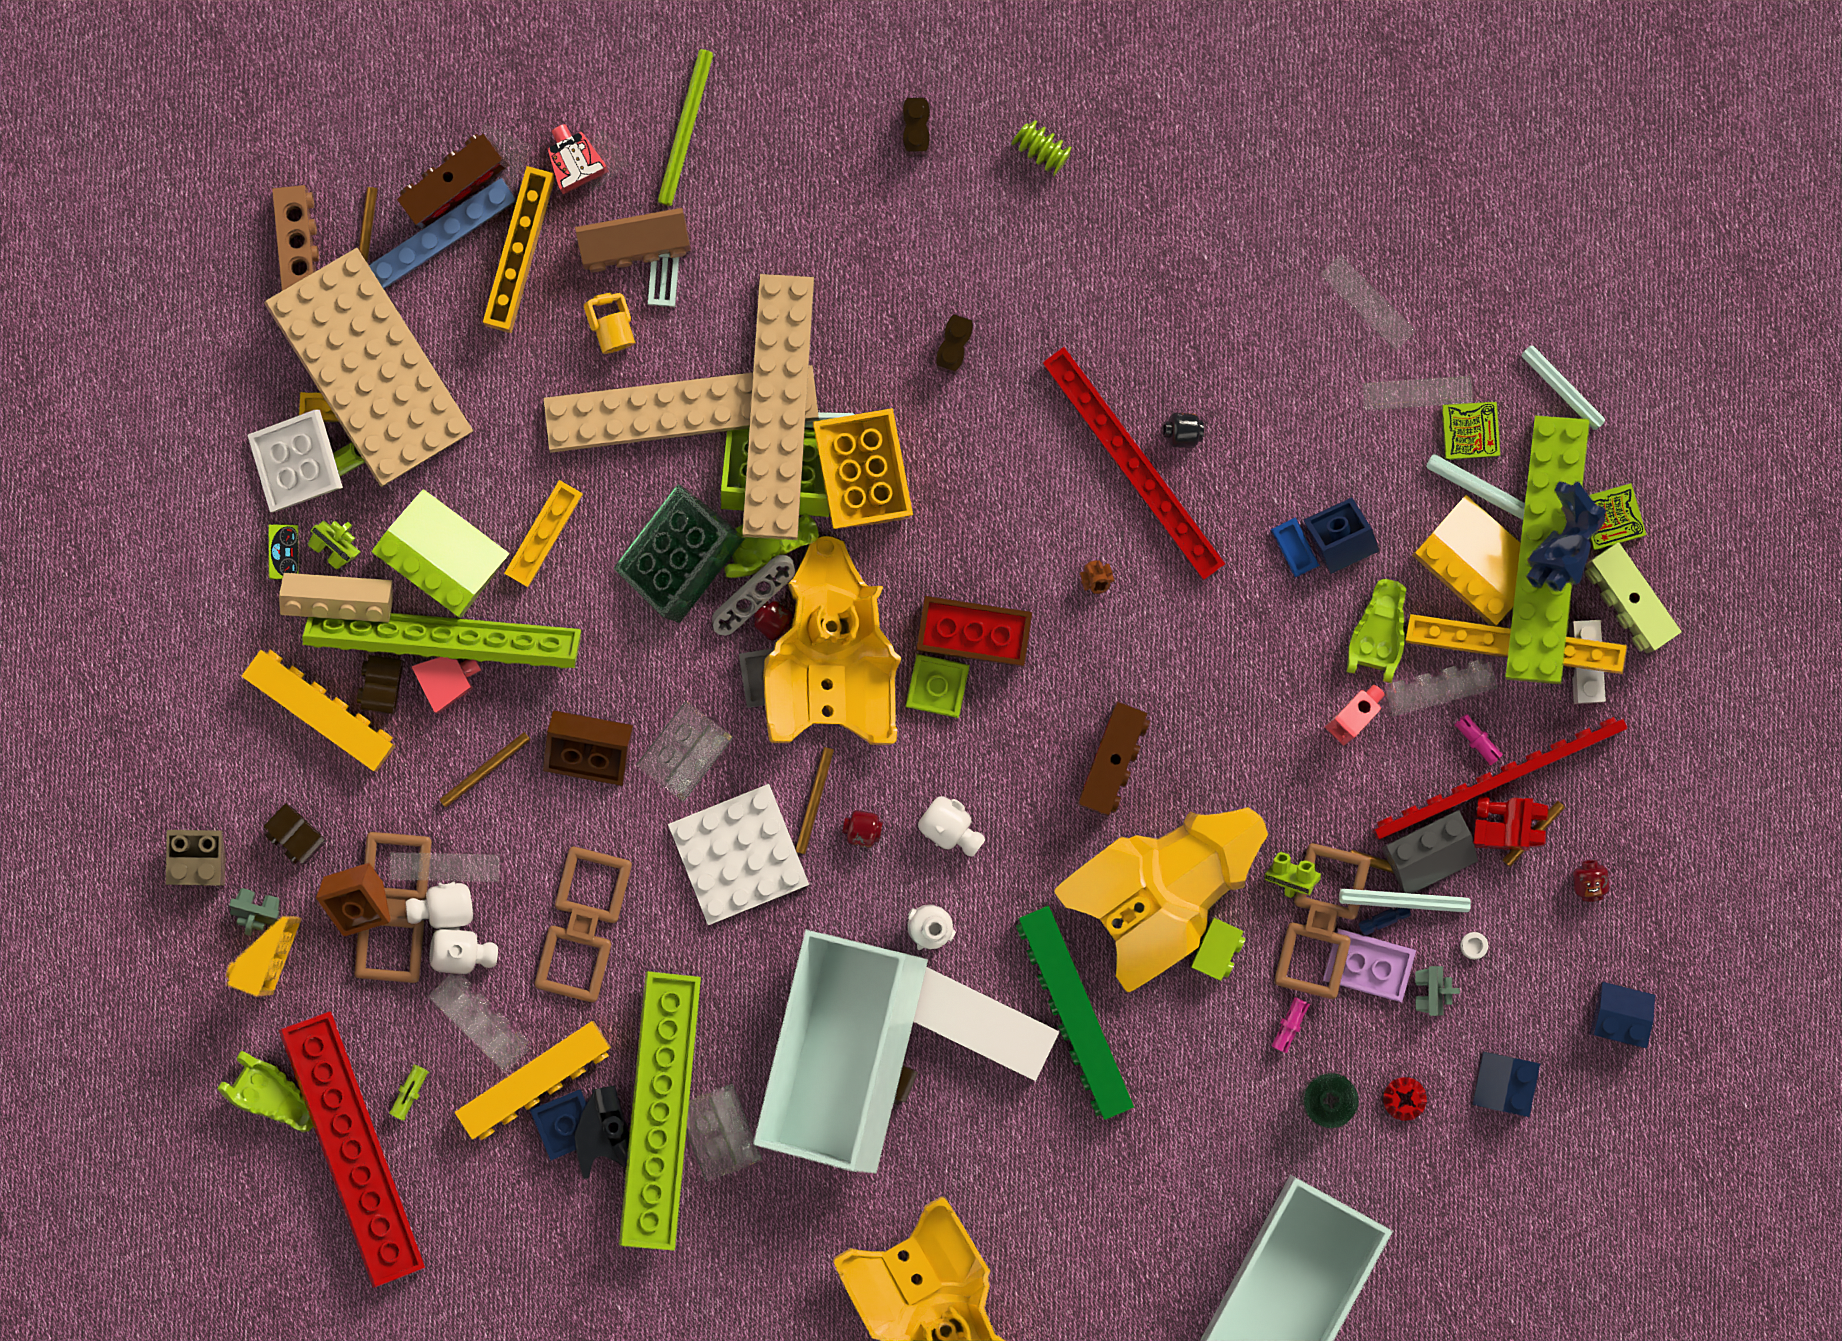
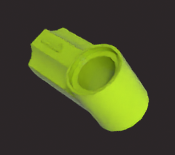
M352 442L333 453L340 477L365 463L363 458L357 454V449Z

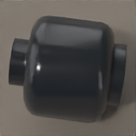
M1175 412L1171 414L1168 421L1163 423V437L1168 438V442L1172 447L1194 448L1198 442L1203 440L1204 423L1194 413Z

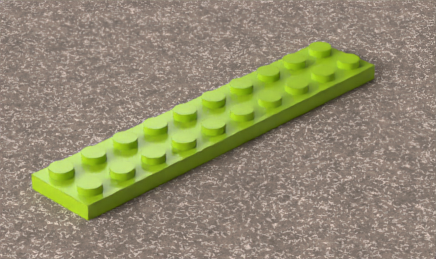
M1535 415L1506 680L1561 684L1572 584L1567 583L1561 592L1554 591L1546 582L1541 588L1532 586L1526 577L1532 569L1527 559L1553 530L1561 535L1566 526V517L1561 510L1563 505L1555 493V488L1559 481L1569 485H1573L1576 481L1580 482L1583 487L1590 426L1589 419Z
M391 613L389 622L308 617L303 633V645L316 648L356 649L368 652H391L398 655L414 654L423 657L438 656L450 659H473L480 662L497 661L505 664L520 663L531 666H555L562 669L575 668L581 640V629Z
M645 972L619 1246L675 1251L701 977Z

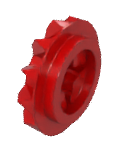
M1397 1078L1390 1082L1384 1091V1107L1395 1119L1401 1121L1414 1120L1425 1109L1427 1104L1426 1091L1420 1082L1413 1078ZM1413 1090L1410 1100L1415 1106L1404 1104L1398 1109L1397 1107L1400 1105L1401 1099L1396 1091L1407 1094Z

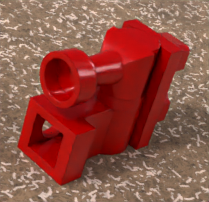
M1479 796L1477 818H1488L1489 813L1503 815L1504 820L1503 823L1476 820L1475 848L1530 851V847H1545L1546 831L1532 830L1533 820H1548V805L1534 803L1533 798L1524 799L1516 797L1511 798L1508 802H1490L1489 797Z

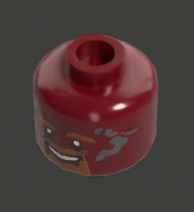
M774 600L770 603L767 601L754 614L753 618L756 619L754 626L765 637L774 641L792 629L791 622L794 616L779 601Z
M855 810L852 812L851 818L845 817L842 833L847 834V842L849 844L871 848L880 841L883 822L879 821V816L875 813Z
M1597 860L1581 862L1582 866H1579L1573 872L1575 894L1582 897V900L1586 902L1604 899V895L1610 889L1608 869L1603 865H1599Z

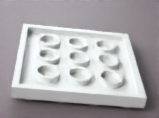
M769 784L668 824L708 925L809 885Z

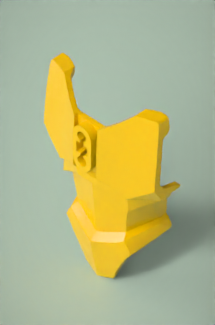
M830 536L819 537L815 542L808 545L799 568L788 584L792 597L796 600L792 629L775 643L773 652L765 658L763 677L769 741L771 743H790L812 724H834L852 731L871 745H892L897 739V727L895 726V675L901 662V657L895 653L892 644L879 628L877 598L880 596L883 586H868L862 580L848 554L844 541ZM823 681L829 684V690L822 688L821 683ZM824 706H826V709H828L830 712L829 717H825L822 714V708H824Z
M1248 807L1209 815L1195 814L1190 811L1183 825L1159 839L1139 835L1130 838L1121 836L1055 888L1054 892L1066 908L1074 909L1100 919L1116 942V978L1127 992H1131L1155 978L1200 946L1201 937L1207 928L1209 908L1229 890L1245 887L1250 866L1268 836L1263 818ZM1137 902L1144 904L1145 909L1143 912H1137L1134 909ZM1115 918L1123 919L1121 928L1113 926L1112 921Z
M939 1197L925 1205L909 1238L887 1251H865L850 1248L833 1259L836 1270L872 1339L881 1341H1004L1000 1336L995 1335L984 1309L989 1291L988 1276L990 1269L944 1197ZM902 1250L908 1253L906 1261L898 1258V1253ZM914 1274L921 1276V1280L918 1283L911 1281V1277Z

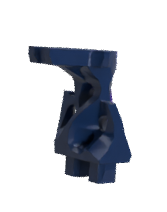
M1560 481L1556 485L1555 493L1563 505L1561 510L1566 517V526L1561 535L1553 530L1527 559L1532 569L1526 577L1534 587L1541 588L1546 582L1551 589L1561 592L1567 583L1576 585L1580 583L1589 556L1591 545L1589 539L1600 530L1605 522L1604 514L1607 512L1606 509L1597 506L1580 482L1576 481L1573 485Z

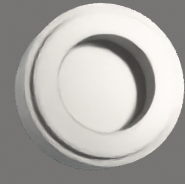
M1470 932L1461 939V952L1469 959H1480L1487 953L1488 941L1482 934Z

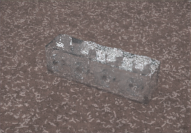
M1483 659L1468 662V668L1459 671L1457 666L1442 669V675L1433 678L1430 673L1416 676V682L1405 685L1404 680L1388 684L1389 689L1383 692L1389 717H1395L1497 689L1498 685L1491 662L1484 664Z
M450 973L428 998L505 1074L508 1073L531 1050L527 1046L529 1040L520 1031L514 1033L508 1027L510 1024L509 1020L499 1011L494 1014L488 1008L491 1003L480 992L475 995L468 988L471 983L462 974L456 976L454 973Z

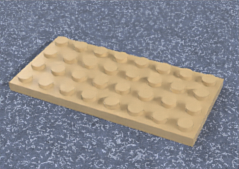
M358 248L353 249L264 302L380 487H383L473 432V429Z

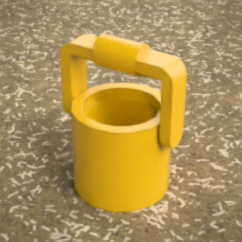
M621 293L596 295L593 299L584 303V310L590 328L593 331L595 330L603 354L617 352L636 344L629 324L631 316L625 298ZM617 301L620 312L596 319L592 306H601Z

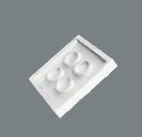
M313 410L248 434L270 512H277L343 488L320 410Z

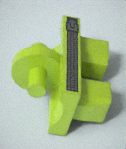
M322 521L319 525H314L310 531L313 535L308 542V546L318 553L323 551L326 546L334 552L327 561L335 569L341 568L360 554V551L351 544L355 537L349 533L352 528L349 522L341 526L336 521L331 525Z
M1279 852L1265 873V880L1284 887L1285 896L1292 898L1296 892L1310 895L1315 884L1321 880V873L1315 872L1314 863L1305 860L1301 861L1299 865L1291 863L1289 854Z

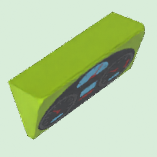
M269 525V579L282 580L284 573L299 574L298 525Z

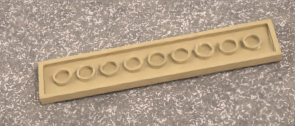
M760 274L743 537L797 540L814 277Z
M812 365L808 367L805 421L819 419ZM753 372L544 398L549 451L551 453L750 428Z

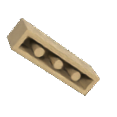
M284 573L279 593L280 615L389 622L393 603L392 580Z

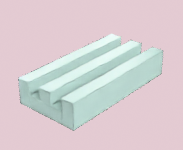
M668 253L659 255V257H663L659 299H654L657 261L651 262L648 305L675 307L679 257L673 258L670 300H665L668 258H671Z

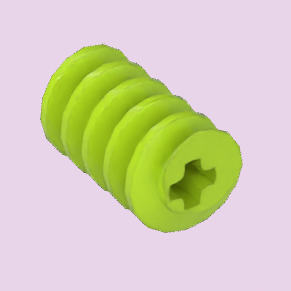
M1037 120L1029 124L1026 123L1017 133L1011 145L1013 146L1021 142L1019 151L1023 152L1029 148L1028 158L1038 155L1036 164L1040 165L1046 161L1045 171L1048 172L1055 168L1053 177H1055L1070 157L1072 147L1068 146L1062 150V139L1056 143L1052 142L1054 133L1045 137L1046 127L1043 126L1039 130L1035 129Z

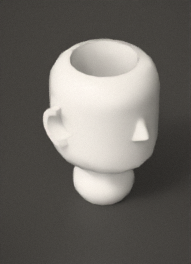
M943 796L937 797L918 823L919 830L925 837L935 842L936 846L939 845L944 849H952L958 844L967 856L973 857L985 841L981 833L973 832L968 828L971 824V817L965 811L963 804L955 799L950 800Z
M455 881L449 884L438 883L439 886L431 887L426 892V900L410 898L405 902L407 921L411 924H417L421 920L429 919V923L433 928L452 929L468 925L473 920L470 890L465 884L455 883Z
M930 904L910 910L907 924L908 933L917 944L918 950L923 948L937 949L945 945L948 940L952 941L956 931L953 930L951 917L944 909Z
M454 927L452 929H439L433 934L430 946V965L438 972L468 974L474 969L475 964H481L486 968H492L496 965L498 946L492 942H486L483 945L477 944V936L472 931H463L459 927Z

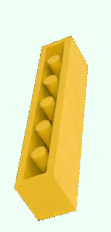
M526 166L483 319L486 327L512 333L555 181V177L551 172Z
M271 649L267 653L260 650L242 677L372 771L377 772L395 748V745L391 743L393 737L382 729L376 732L370 728V720L360 713H357L356 716L352 715L347 711L349 705L339 698L335 697L334 700H331L324 695L327 691L324 687L315 681L312 684L302 679L305 674L293 665L288 669L280 662L283 658Z
M591 1021L454 1113L472 1140L476 1137L483 1140L495 1132L492 1127L500 1121L503 1125H506L518 1117L515 1113L523 1106L526 1110L530 1109L540 1102L538 1096L546 1091L551 1095L563 1087L562 1080L568 1076L573 1080L584 1073L586 1070L583 1066L593 1061L596 1065L607 1058L609 1055L606 1051L611 1047L595 1022Z

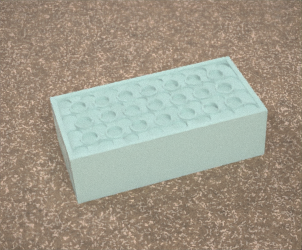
M805 930L753 1145L851 1171L877 1173L928 959Z
M1290 1174L1200 1341H1334L1393 1231Z

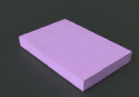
M1337 928L1336 933L1347 935L1351 939L1340 986L1402 1003L1416 950ZM1332 944L1322 981L1330 982L1338 944Z

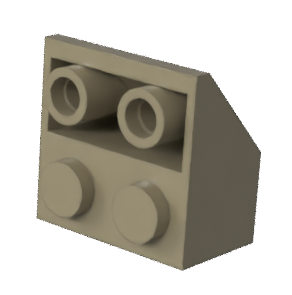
M167 830L166 885L225 886L226 857L222 831Z

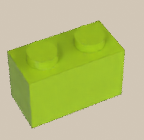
M1213 917L1190 967L1219 981L1222 980L1223 976L1228 978L1234 966V963L1230 960L1234 952L1239 953L1245 942L1246 938L1241 937L1244 931Z

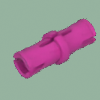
M1468 714L1463 715L1454 726L1470 742L1468 745L1472 749L1476 748L1489 765L1494 764L1503 753L1488 739V733L1485 730L1481 731Z
M1294 997L1288 1013L1280 1021L1282 1025L1271 1045L1272 1047L1284 1053L1288 1052L1293 1038L1302 1028L1300 1024L1310 1006L1309 1003Z

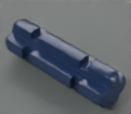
M1409 908L1388 909L1372 916L1370 920L1367 918L1358 923L1360 931L1363 935L1373 933L1374 929L1380 930L1398 922V919L1403 920L1410 917L1411 911Z

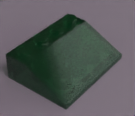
M677 484L613 569L663 618L681 623L745 538L720 515L682 485Z

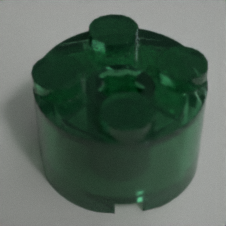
M1324 1072L1315 1075L1305 1084L1301 1103L1305 1114L1312 1122L1325 1128H1337L1345 1125L1352 1119L1359 1105V1097L1355 1086L1346 1077L1333 1072ZM1327 1093L1337 1098L1336 1101L1332 1102V1107L1330 1108L1328 1104L1323 1103V1099L1327 1098Z

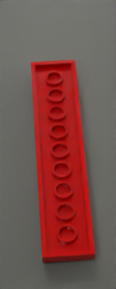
M329 1011L278 1030L372 1287L380 1286L425 1268L332 1012Z

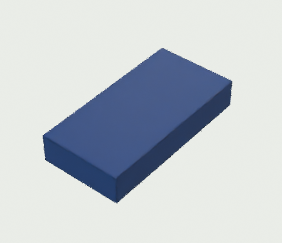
M1296 517L1271 529L1294 578L1320 566Z

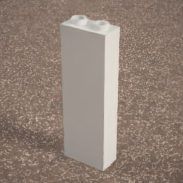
M926 967L913 1022L1036 1081L1059 1031Z

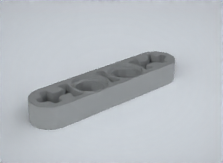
M787 555L775 556L722 604L712 615V624L715 632L719 635H730L785 586L795 574L792 559ZM780 566V567L783 568V567L786 566V567H787V571H783V570H779V571H778V570H777V567ZM762 581L770 584L769 589L766 591H758L755 587ZM741 599H747L751 602V605L746 609H740L736 606L737 602ZM729 618V624L722 623L720 625V619L726 621Z

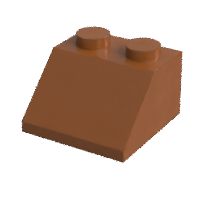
M370 863L323 877L316 899L343 937L390 923L391 919L384 884Z

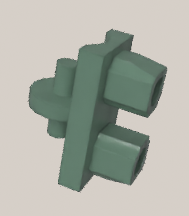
M241 888L236 899L231 898L229 904L231 908L230 915L237 916V925L246 927L245 935L251 936L254 929L263 931L265 924L273 926L280 919L279 898L265 895L262 906L253 904L255 892Z
M1429 966V969L1415 972L1416 985H1429V996H1416V1011L1429 1013V1016L1444 1015L1443 994L1444 1004L1451 1005L1452 994H1460V988H1452V977H1444L1443 988V966Z

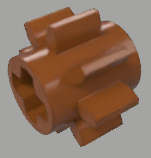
M1100 560L1087 563L1084 567V572L1079 573L1084 590L1091 589L1094 594L1106 592L1110 588V583L1115 581L1110 564L1108 563L1103 566Z

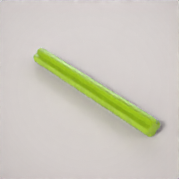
M700 49L698 52L658 197V202L662 205L671 206L673 203L713 58V53L708 50Z

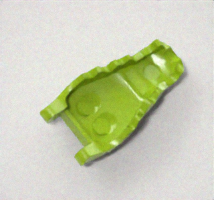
M805 513L799 518L797 540L743 537V525L732 531L716 535L715 541L718 547H730L735 564L727 565L724 570L727 577L736 578L756 574L775 556L785 555L800 546L811 544L817 540L819 535L815 521Z
M1382 579L1376 583L1372 599L1351 636L1346 672L1355 674L1357 664L1385 671L1383 681L1392 683L1394 673L1402 657L1405 638L1403 632V604L1406 587L1400 582Z
M240 1051L236 1060L244 1066L242 1072L232 1087L225 1082H221L217 1090L230 1103L244 1111L286 1123L303 1133L310 1131L314 1126L301 1091L296 1088L295 1084L288 1081L286 1075L280 1072L276 1066L256 1059L244 1051Z

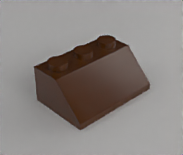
M553 710L546 736L543 771L623 786L631 747L633 725Z

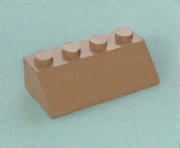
M683 208L575 227L584 269H590V272L604 271L606 266L610 265L628 267L633 264L632 261L643 260L645 263L659 260V255L668 253L671 258L682 257L686 255V252L691 251Z

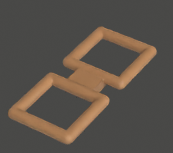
M369 832L366 837L364 864L370 863L374 870L377 843L420 847L416 890L384 888L391 920L390 923L381 926L413 928L409 972L366 968L368 929L358 932L354 975L359 979L416 983L420 978L424 920L417 924L409 923L407 921L405 902L410 898L426 900L432 841L427 836Z
M1315 843L1308 845L1304 861L1315 864L1316 856L1318 855L1358 865L1353 890H1364L1371 862L1369 857ZM1296 892L1295 905L1310 909L1306 925L1294 922L1288 925L1274 982L1277 986L1328 999H1335L1338 995L1351 943L1349 936L1334 933L1337 918L1342 917L1354 920L1358 915L1360 905L1349 904L1347 908L1307 898V894ZM1297 935L1339 945L1328 987L1286 977Z
M575 846L569 848L555 907L558 910L571 913L567 929L558 926H550L548 929L534 983L537 989L591 1003L597 1001L612 944L609 939L595 936L598 920L609 923H616L618 921L632 863L629 860ZM577 859L620 869L609 911L567 901ZM557 938L599 948L589 991L547 980Z

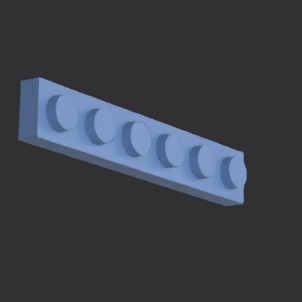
M500 178L370 264L369 267L382 288L386 289L517 202L503 178Z

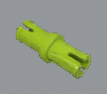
M413 1064V1068L404 1085H400L398 1089L400 1093L389 1112L392 1116L403 1121L414 1100H418L420 1096L418 1092L429 1073L428 1070ZM415 1081V1083H414V1085H413V1087H412V1089H411V1091H410V1093H409V1095H408V1097H407L405 1103H403L404 1100H405V1098H406V1096H407V1094H408V1092H409V1090H410V1088H411V1086H412V1084H413V1082Z

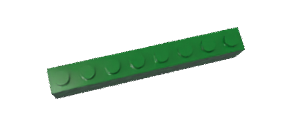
M1049 905L1018 918L1020 924L1015 926L1021 940L1027 938L1031 949L1026 950L1031 964L1032 966L1038 964L1041 974L1037 975L1043 991L1049 990L1052 999L1048 1000V1004L1053 1015L1059 1014L1063 1023L1058 1026L1064 1041L1069 1039L1072 1044L1073 1050L1069 1051L1074 1065L1080 1064L1084 1075L1079 1076L1085 1091L1091 1090L1095 1100L1090 1101L1096 1117L1102 1115L1103 1119L1106 1120L1134 1108Z

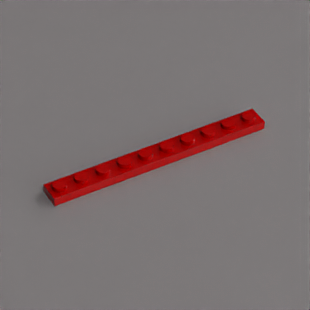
M1061 348L1042 362L1043 366L1204 581L1223 567L1225 562L1066 348Z
M1615 717L1609 718L1599 723L1601 728L1591 732L1590 728L1576 733V739L1567 743L1565 739L1551 744L1552 750L1544 754L1538 750L1526 755L1527 761L1519 765L1516 764V761L1500 767L1501 773L1492 776L1491 772L1475 778L1477 783L1470 787H1467L1466 783L1451 789L1452 795L1442 798L1441 794L1426 800L1428 805L1418 809L1414 805L1401 811L1403 816L1396 820H1393L1391 816L1376 822L1378 828L1372 831L1376 839L1379 840L1628 729L1624 719L1616 721Z

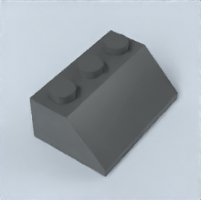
M1459 810L1381 848L1403 893L1409 894L1478 861L1471 833Z

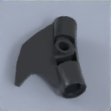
M615 1085L593 1089L578 1122L574 1139L577 1160L583 1179L589 1178L593 1161L600 1156L618 1163L623 1169L627 1167L630 1130L625 1121ZM610 1123L614 1127L613 1132H610L608 1129Z

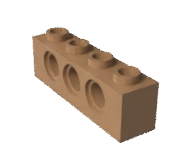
M305 185L272 188L282 291L316 272L315 262H319L318 246H313L312 236L317 235L316 221L311 219L310 209L314 208V197L312 192H308ZM294 209H300L302 211L301 219L296 222L290 221V212ZM296 236H303L305 239L304 245L298 249L292 248V239ZM300 262L306 263L307 271L303 275H295V265Z

